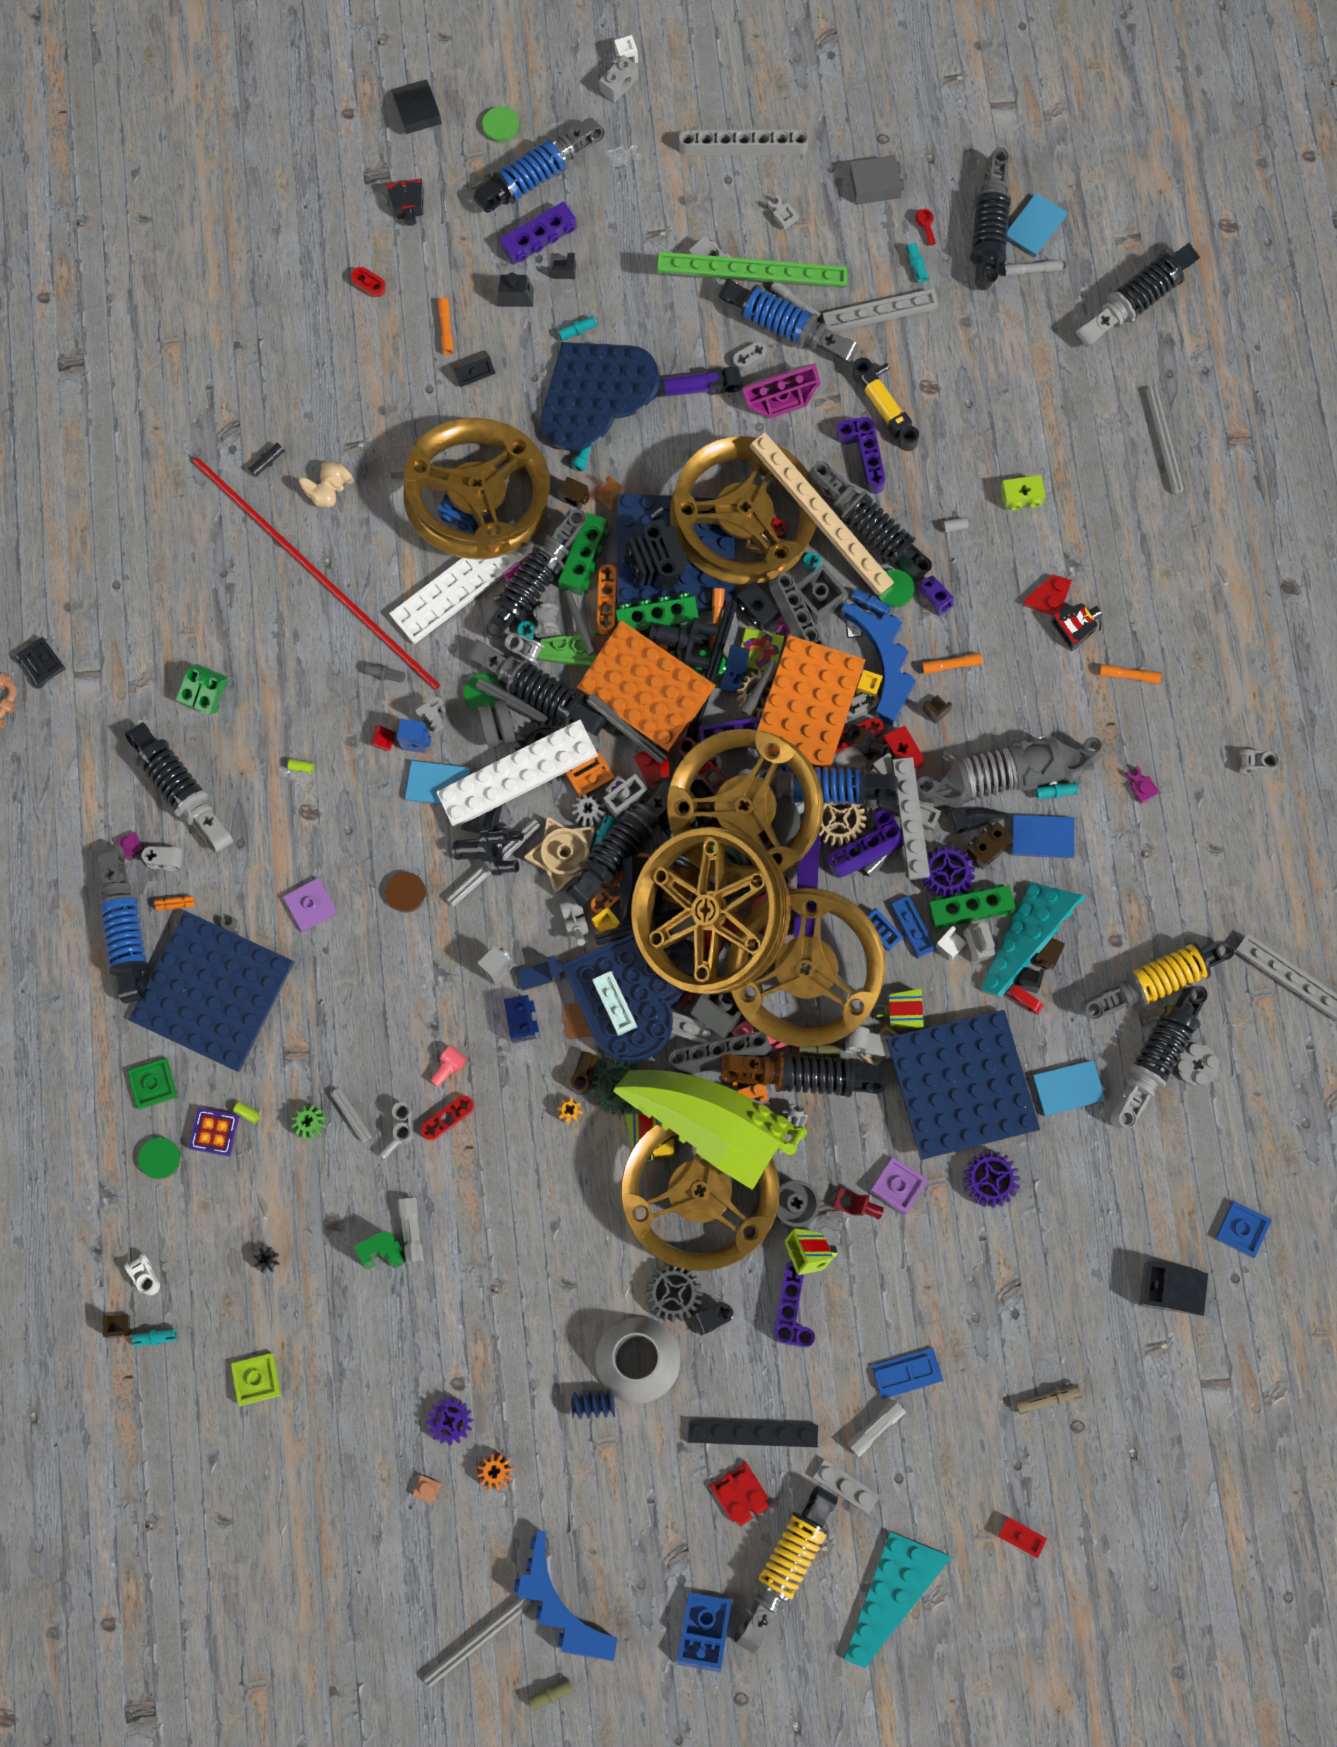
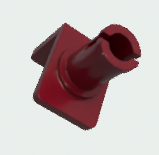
M843 1188L838 1189L833 1208L853 1216H863L866 1214L878 1220L882 1217L884 1207L868 1202L869 1195H858ZM843 1195H847L851 1199V1204L848 1207H843L840 1203Z

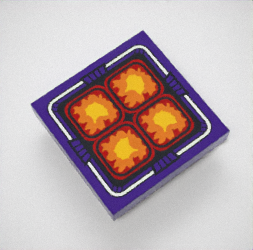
M198 1108L189 1149L231 1157L240 1116Z

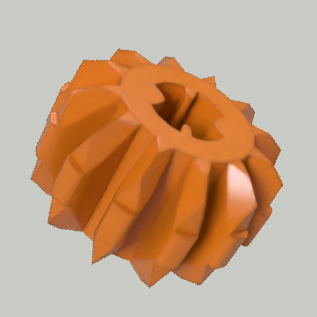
M493 1453L490 1454L491 1462L486 1457H483L482 1460L486 1465L478 1464L477 1468L483 1470V1473H478L477 1477H485L480 1484L483 1486L489 1482L487 1490H491L495 1483L496 1491H500V1482L504 1487H507L508 1484L504 1479H513V1476L507 1475V1472L514 1469L513 1467H505L510 1463L509 1459L501 1463L503 1459L502 1454L498 1455L497 1461L495 1460V1455ZM493 1466H497L496 1469H500V1473L497 1474L495 1479L494 1475L490 1476Z

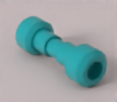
M594 442L591 443L592 446L580 450L578 456L573 458L571 462L573 469L580 472L585 471L588 465L589 451L593 447Z

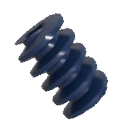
M599 1390L597 1397L593 1391H590L589 1397L586 1396L585 1391H582L580 1398H578L576 1392H573L571 1398L572 1420L575 1413H577L579 1419H582L584 1413L590 1419L592 1412H594L596 1418L600 1417L601 1412L607 1418L609 1411L615 1417V1399L611 1390L607 1391L606 1396H604L602 1390Z

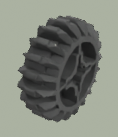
M665 1265V1273L657 1269L659 1277L651 1275V1279L655 1281L654 1284L647 1282V1286L652 1288V1290L645 1291V1294L652 1295V1298H648L646 1302H654L650 1310L658 1309L655 1314L656 1317L664 1313L663 1321H667L668 1316H671V1322L675 1323V1316H679L680 1322H683V1314L691 1318L689 1310L697 1312V1308L693 1306L694 1303L701 1305V1301L696 1299V1296L701 1297L703 1293L696 1292V1289H700L702 1285L701 1283L694 1285L698 1277L690 1278L692 1270L685 1274V1269L683 1268L677 1271V1267L673 1266V1271H669L668 1265ZM678 1276L686 1281L679 1285H674L668 1280V1277ZM663 1282L667 1291L666 1294L662 1296L660 1300L657 1301V1288L659 1284ZM668 1284L671 1288H674L675 1290L676 1288L678 1290L680 1289V1291L678 1292V1298L680 1302L677 1300V1298H668V1296L671 1294ZM688 1287H691L692 1297L686 1306L681 1296ZM668 1302H675L681 1310L670 1311L663 1308L662 1305Z

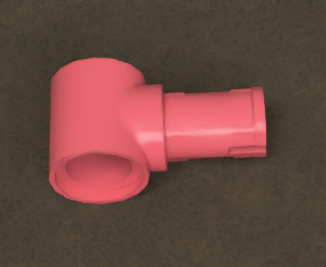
M450 1045L441 1055V1066L431 1077L430 1081L440 1087L450 1073L458 1072L464 1066L468 1058Z

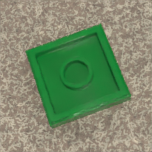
M167 1057L127 1070L138 1110L178 1098Z

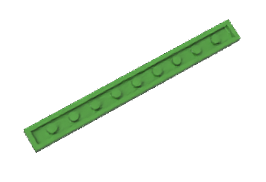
M658 252L657 273L846 288L847 267L671 252Z

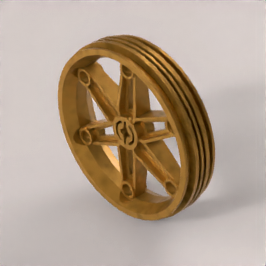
M704 827L692 829L665 842L652 854L644 865L633 893L632 927L637 945L650 967L664 980L682 990L693 993H728L748 985L761 976L772 965L782 949L790 922L788 887L784 875L774 858L752 838L723 828ZM716 844V850L714 852L713 846ZM703 845L698 886L669 869L670 865L683 853ZM726 845L739 850L747 856L759 872L726 886ZM712 860H715V891H708ZM762 877L763 883H762V885L760 886V885H759V880H760V878ZM675 882L698 896L693 903L674 887ZM658 886H660L685 910L655 930L654 902ZM750 886L751 890L730 905L727 904L724 897ZM767 891L768 921L764 936L762 937L735 912ZM691 916L693 917L695 925L671 935L670 931ZM727 918L748 935L746 940L722 926ZM705 930H712L709 960L705 961ZM660 935L662 937L661 943L659 942ZM694 935V976L678 968L663 949ZM722 937L727 938L753 954L739 969L717 978ZM756 941H758V948H757V949H755V943H756ZM705 970H707V976H706V978H705V976H704Z

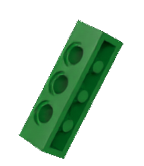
M587 512L585 513L586 521L575 538L558 581L560 589L570 590L571 593L580 596L590 585L589 576L595 572L597 566L596 558L598 555L601 556L604 548L603 540L608 538L611 527L608 525V519ZM590 535L597 536L594 540L588 539ZM584 552L590 553L588 557L581 556ZM578 569L584 571L582 574L574 573Z
M690 592L678 594V598L670 599V596L659 597V601L651 602L650 599L639 601V605L631 606V603L620 604V608L616 609L618 624L622 620L639 631L648 629L650 622L665 625L689 622L693 617L699 618L695 596L690 595ZM678 603L682 606L679 614L671 612L673 604ZM655 607L662 609V615L658 618L651 615V611ZM638 610L643 613L640 621L632 619L634 611Z
M1004 884L994 885L989 890L978 888L973 890L972 893L965 895L964 892H960V894L955 893L953 897L945 899L943 896L936 897L928 905L934 930L1013 914L1016 909L1010 885L1004 886ZM986 899H995L996 905H989ZM973 902L977 908L974 910L968 909L966 903ZM953 906L957 912L950 914L946 911V907Z

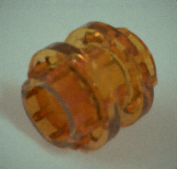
M678 865L671 867V870L698 886L697 879L699 874L697 871ZM675 882L674 887L689 901H695L696 896L692 895L691 891ZM661 887L660 891H663V900L680 905Z

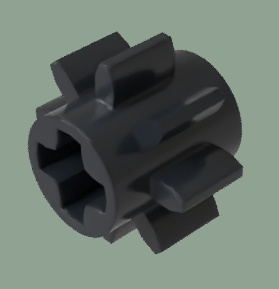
M271 1247L267 1251L259 1248L260 1254L253 1256L257 1259L254 1267L258 1268L261 1266V1273H265L266 1269L274 1272L273 1267L280 1265L276 1260L279 1253L272 1254L273 1248ZM265 1256L270 1257V1259L268 1260V1265L263 1263L265 1261Z

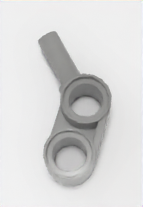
M572 899L560 902L569 939L576 938L577 944L583 946L585 944L583 935L589 934L585 916H583L582 906L579 907Z
M398 1102L392 1108L393 1139L379 1154L384 1159L399 1144H407L414 1137L413 1111L405 1102ZM401 1108H406L408 1110L406 1116L398 1117V1111ZM401 1129H408V1135L405 1138L398 1137Z

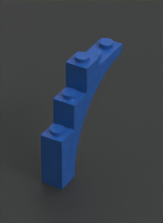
M845 603L841 616L856 625L867 636L880 659L883 671V694L877 707L875 718L893 727L916 682L909 673L900 672L909 654L905 646L899 643L894 644L901 630L902 622L898 617L884 614L880 620L877 615L870 612L866 613L855 604Z
M537 1531L536 1536L532 1535L530 1549H533L532 1558L527 1559L526 1571L529 1572V1575L521 1574L519 1579L515 1578L513 1592L517 1593L516 1598L542 1602L541 1606H537L535 1619L539 1620L538 1625L564 1630L563 1633H559L557 1647H561V1653L614 1661L617 1637L600 1633L582 1623L567 1609L557 1595L551 1583L546 1565V1532Z

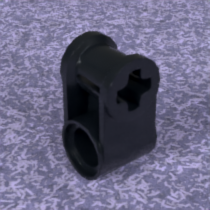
M721 1303L691 1317L700 1336L731 1321L734 1312L730 1305ZM720 1308L729 1309L730 1312L727 1314V1319L718 1316L721 1312Z

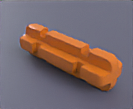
M192 895L185 896L184 898L181 896L166 898L165 900L156 899L154 901V907L157 911L165 910V908L171 910L181 909L184 906L186 908L195 906V899Z

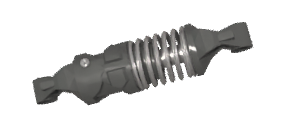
M1040 736L1035 741L1027 742L1026 740L1013 742L1011 746L1003 748L1001 753L995 750L994 756L988 751L987 760L982 753L979 756V760L973 755L972 763L968 757L965 759H954L942 781L937 782L927 776L917 780L919 800L933 803L934 807L947 805L960 808L964 803L974 800L975 797L981 799L983 795L988 797L990 793L996 795L997 792L1003 794L1005 790L1010 792L1012 789L1025 792L1037 789L1038 785L1049 783V785L1057 784L1059 780L1071 782L1079 777L1082 772L1094 770V763L1100 758L1102 743L1098 738L1090 737L1085 740L1079 749H1074L1053 736L1047 738L1046 736ZM984 783L987 786V793L984 790ZM976 785L980 788V794L976 790ZM921 788H928L929 790L924 791Z

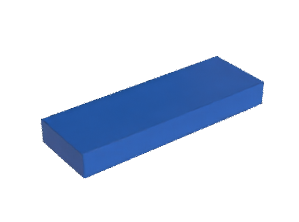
M907 895L890 903L917 959L935 951L936 947L910 896Z

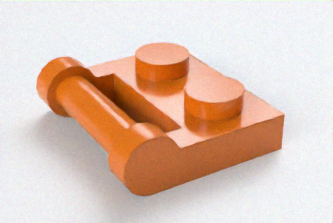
M598 749L596 750L597 757L573 768L572 772H565L580 799L583 798L584 793L589 795L615 779L614 774ZM596 761L599 763L597 766L589 769L577 777L574 776L576 772L582 770L590 764Z

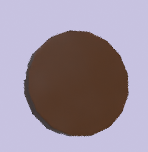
M398 873L386 885V899L390 906L397 911L404 913L413 912L423 904L426 897L425 884L414 873Z

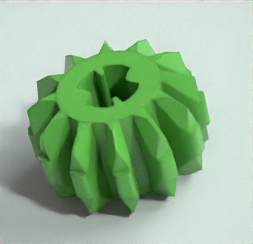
M303 1105V1112L296 1109L295 1112L298 1114V1117H291L292 1121L297 1122L292 1124L291 1128L297 1129L295 1135L300 1136L302 1134L303 1140H306L308 1135L311 1140H315L314 1133L321 1136L322 1132L319 1129H326V1125L321 1123L326 1120V1117L321 1116L323 1111L321 1109L316 1110L314 1105L310 1106L309 1111L307 1106ZM308 1118L312 1120L309 1127L305 1125Z

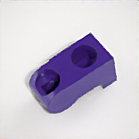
M933 575L918 584L921 593L935 608L938 616H941L953 607V596Z

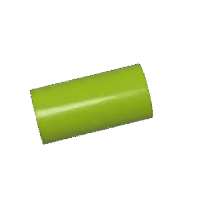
M289 759L288 771L313 774L314 763Z
M240 1101L233 1110L235 1114L253 1124H256L261 1116V1113Z

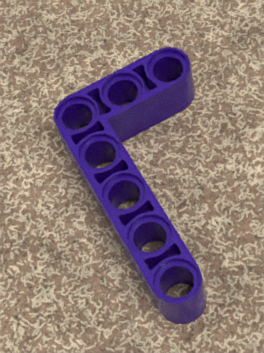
M819 833L808 853L798 861L797 889H818ZM808 901V908L810 910H817V904L814 901ZM795 912L794 937H798L801 915ZM807 918L805 936L814 937L815 918Z

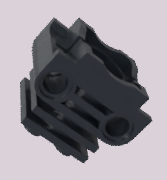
M663 518L646 524L642 538L637 536L635 542L633 538H630L626 547V553L624 554L625 563L627 566L630 565L633 572L631 573L632 581L634 584L637 583L639 589L643 588L644 582L646 587L650 586L651 581L661 591L680 586L678 579L680 576H683V568L687 565L688 559L678 543L674 525L666 527Z

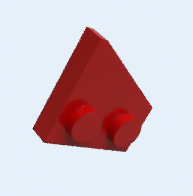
M1053 574L1024 600L1023 606L1053 616V614L1062 610L1072 580Z
M658 744L656 746L668 755V759L663 764L657 762L645 751L633 756L651 792L664 777L667 776L669 778V752Z

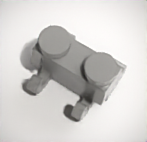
M543 603L533 609L534 617L538 620V626L535 627L537 638L546 639L561 636L555 620L559 607L553 603Z
M435 697L415 710L418 717H420L419 721L425 722V724L428 723L434 732H438L444 727L442 718L438 713V709H441L443 714L446 713L442 699Z

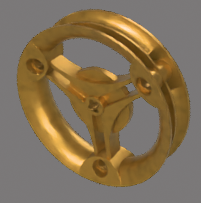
M487 418L456 419L431 429L411 449L404 468L403 500L405 511L417 533L440 551L466 559L497 558L512 553L528 543L536 535L544 522L550 491L548 465L536 444L518 429L503 422ZM461 444H486L504 450L499 456L486 463L468 462L457 468H443L430 465V461L440 452ZM504 463H507V465L500 471L497 470ZM517 470L529 474L533 485V497L530 507L524 516L513 525L498 522L495 509L504 501L506 495L505 480L512 472ZM427 487L447 494L455 507L474 517L479 526L476 533L461 532L441 523L428 511L420 493ZM488 513L491 523L485 524L482 514Z
M750 436L723 438L697 451L680 472L670 504V523L676 529L678 543L685 552L687 559L706 575L735 585H751L754 582L761 584L771 581L783 572H788L804 555L817 526L799 505L800 521L793 540L781 542L770 525L774 515L773 503L766 493L769 478L775 476L749 447L757 439V437ZM777 445L808 481V471L792 453ZM749 460L754 471L746 482H737L727 486L715 500L695 502L690 492L696 480L703 472L721 462ZM757 472L766 476L761 487L752 484ZM808 481V483H809V484L815 489V491L817 492L816 487H815L814 485H812V484ZM683 511L689 512L690 515L684 514ZM698 511H715L712 514H697ZM700 523L716 524L732 537L749 539L761 550L765 560L759 562H738L724 558L709 549L699 539L693 526ZM762 534H764L766 538L769 540V542L772 544L771 548L761 537ZM775 555H780L782 559L777 558Z
M751 729L720 732L696 745L677 767L669 787L667 802L668 819L674 837L692 830L691 824L696 816L715 817L724 829L750 836L764 847L772 857L775 853H779L782 856V862L778 866L782 873L795 866L814 844L822 824L824 808L821 784L816 771L807 757L787 740L768 732ZM774 745L779 748V754L776 757L770 754V749ZM735 747L757 748L761 756L749 775H739L729 779L721 786L716 796L695 798L694 794L690 791L691 784L698 771L709 759L722 751ZM765 760L772 762V765L764 780H762L757 775ZM779 763H787L799 780L804 796V814L801 827L789 846H781L771 826L776 814L777 804L770 783ZM743 801L749 802L750 806H747L749 810L742 809ZM683 802H687L689 805L687 813H683L681 810ZM697 802H715V812H697ZM764 830L775 848L769 851L759 836V833ZM703 845L694 847L684 853L699 869L701 868ZM712 860L710 875L714 877L715 860ZM725 861L726 881L737 882L759 872L754 864L738 865Z
M817 888L788 890L790 910L793 909L801 915L798 937L790 940L782 947L776 958L775 969L758 977L748 985L731 991L744 1017L756 1029L765 1033L768 1037L793 1046L813 1047L826 1045L849 1035L864 1022L872 1011L884 983L886 970L885 952L879 933L872 921L850 900L836 893ZM768 899L760 904L745 920L757 933L768 921ZM808 901H814L817 904V910H810L807 906ZM828 912L843 920L855 932L864 949L867 964L866 980L864 987L857 990L838 975L837 957L833 949L821 938V917ZM807 918H815L814 937L805 936ZM740 928L736 933V935L740 936L744 940H746L748 936ZM733 942L728 956V974L739 969L748 960L749 952ZM805 963H807L806 966L808 964L811 966L809 971L802 968ZM777 976L779 984L763 990L761 982ZM834 983L850 994L848 1000L831 989ZM747 987H751L755 990L754 996H750L746 993ZM786 990L796 997L806 999L825 995L842 1005L844 1010L843 1015L832 1022L817 1026H801L776 1017L762 1003L764 996ZM853 1000H860L863 1003V1007L860 1009L855 1008L852 1003Z
M662 1123L657 1124L633 1148L622 1176V1207L631 1231L651 1254L678 1268L708 1271L720 1269L740 1261L755 1250L763 1241L777 1214L780 1188L773 1158H771L759 1178L761 1188L760 1203L754 1217H745L731 1203L732 1187L728 1175L707 1160L700 1159L701 1156L695 1153L693 1160L683 1163L674 1171L669 1181L668 1191L656 1198L645 1201L639 1196V1182L643 1167L651 1153L662 1142L676 1135L670 1128L667 1131L661 1127ZM697 1185L704 1186L705 1188L702 1197L694 1193L697 1190ZM669 1197L672 1207L652 1214L649 1204ZM638 1207H643L646 1210V1216L639 1220L634 1216V1211ZM727 1208L743 1220L738 1228L722 1216ZM672 1212H676L685 1220L694 1223H705L717 1219L735 1232L734 1242L722 1249L711 1252L697 1253L684 1251L662 1240L651 1228L652 1219ZM746 1226L754 1228L755 1232L751 1238H747L743 1234Z

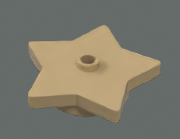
M548 817L543 841L526 854L524 860L545 870L554 892L558 893L574 877L581 875L582 871L579 868V863L587 859V855L590 853L589 850L595 828L569 829ZM566 852L568 857H562L560 854Z

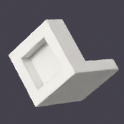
M632 35L614 40L616 56H619V58L623 55L627 58L632 57L634 63H638V50Z
M953 926L936 945V949L950 961L966 945V941L955 933L956 928Z

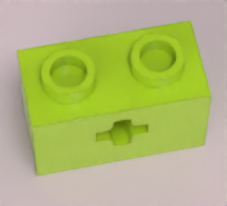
M1042 475L1002 481L1001 493L1005 510L1011 509L1015 511L1027 506L1035 508L1044 504L1046 494Z

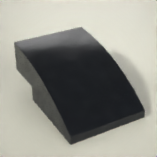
M427 79L392 89L406 134L442 124L440 113Z
M631 856L623 859L624 879L619 881L621 921L632 922V899L635 885L644 865L650 857ZM658 886L655 897L654 916L660 914L665 890Z

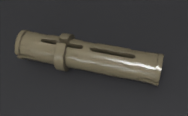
M1075 1384L1059 1389V1387L1054 1388L1052 1392L1015 1402L1018 1413L1021 1415L1055 1404L1063 1405L1066 1401L1082 1398L1079 1385Z

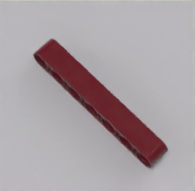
M689 737L680 739L677 745L683 757L689 753L684 752L683 749L687 742L692 743V749L698 745L697 742ZM710 759L697 773L715 796L721 786L728 781ZM717 773V781L710 783L708 779L710 774ZM743 801V809L749 810L748 805ZM765 830L759 833L760 837L762 835H767ZM770 838L768 843L765 845L767 849H770L773 846V843L770 840Z

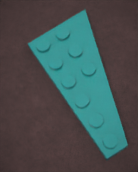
M1030 881L980 990L983 993L1001 998L1015 982L1017 974L1023 967L1027 968L1031 963L1029 960L1036 952L1039 954L1057 933L1059 925L1066 917L1069 919L1073 914L1072 910L1086 898L1081 894Z
M890 1532L844 1660L866 1668L952 1557Z

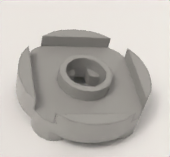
M1192 1044L1184 1048L1185 1051L1183 1054H1180V1060L1176 1061L1180 1079L1190 1086L1209 1084L1216 1077L1219 1070V1059L1216 1057V1054L1207 1046ZM1200 1061L1201 1066L1203 1067L1202 1070H1194V1064L1192 1062Z

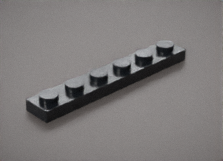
M689 1421L688 1443L818 1448V1425Z

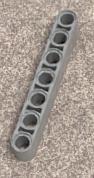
M686 130L679 135V149L684 155H802L808 150L809 136L804 130Z

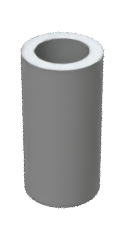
M967 517L943 521L945 533L968 529L969 527Z

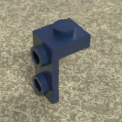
M735 645L730 646L727 667L720 689L737 693L736 691L741 688L740 682H744V676L746 675L749 649Z
M554 955L546 957V963L517 971L521 990L525 991L561 980L560 973L563 972L560 960L556 961Z

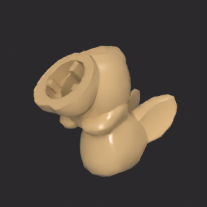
M324 461L321 464L320 484H316L305 477L300 478L299 484L316 506L330 508L336 503L335 491L342 492L344 490V483L352 484L355 480L340 462Z

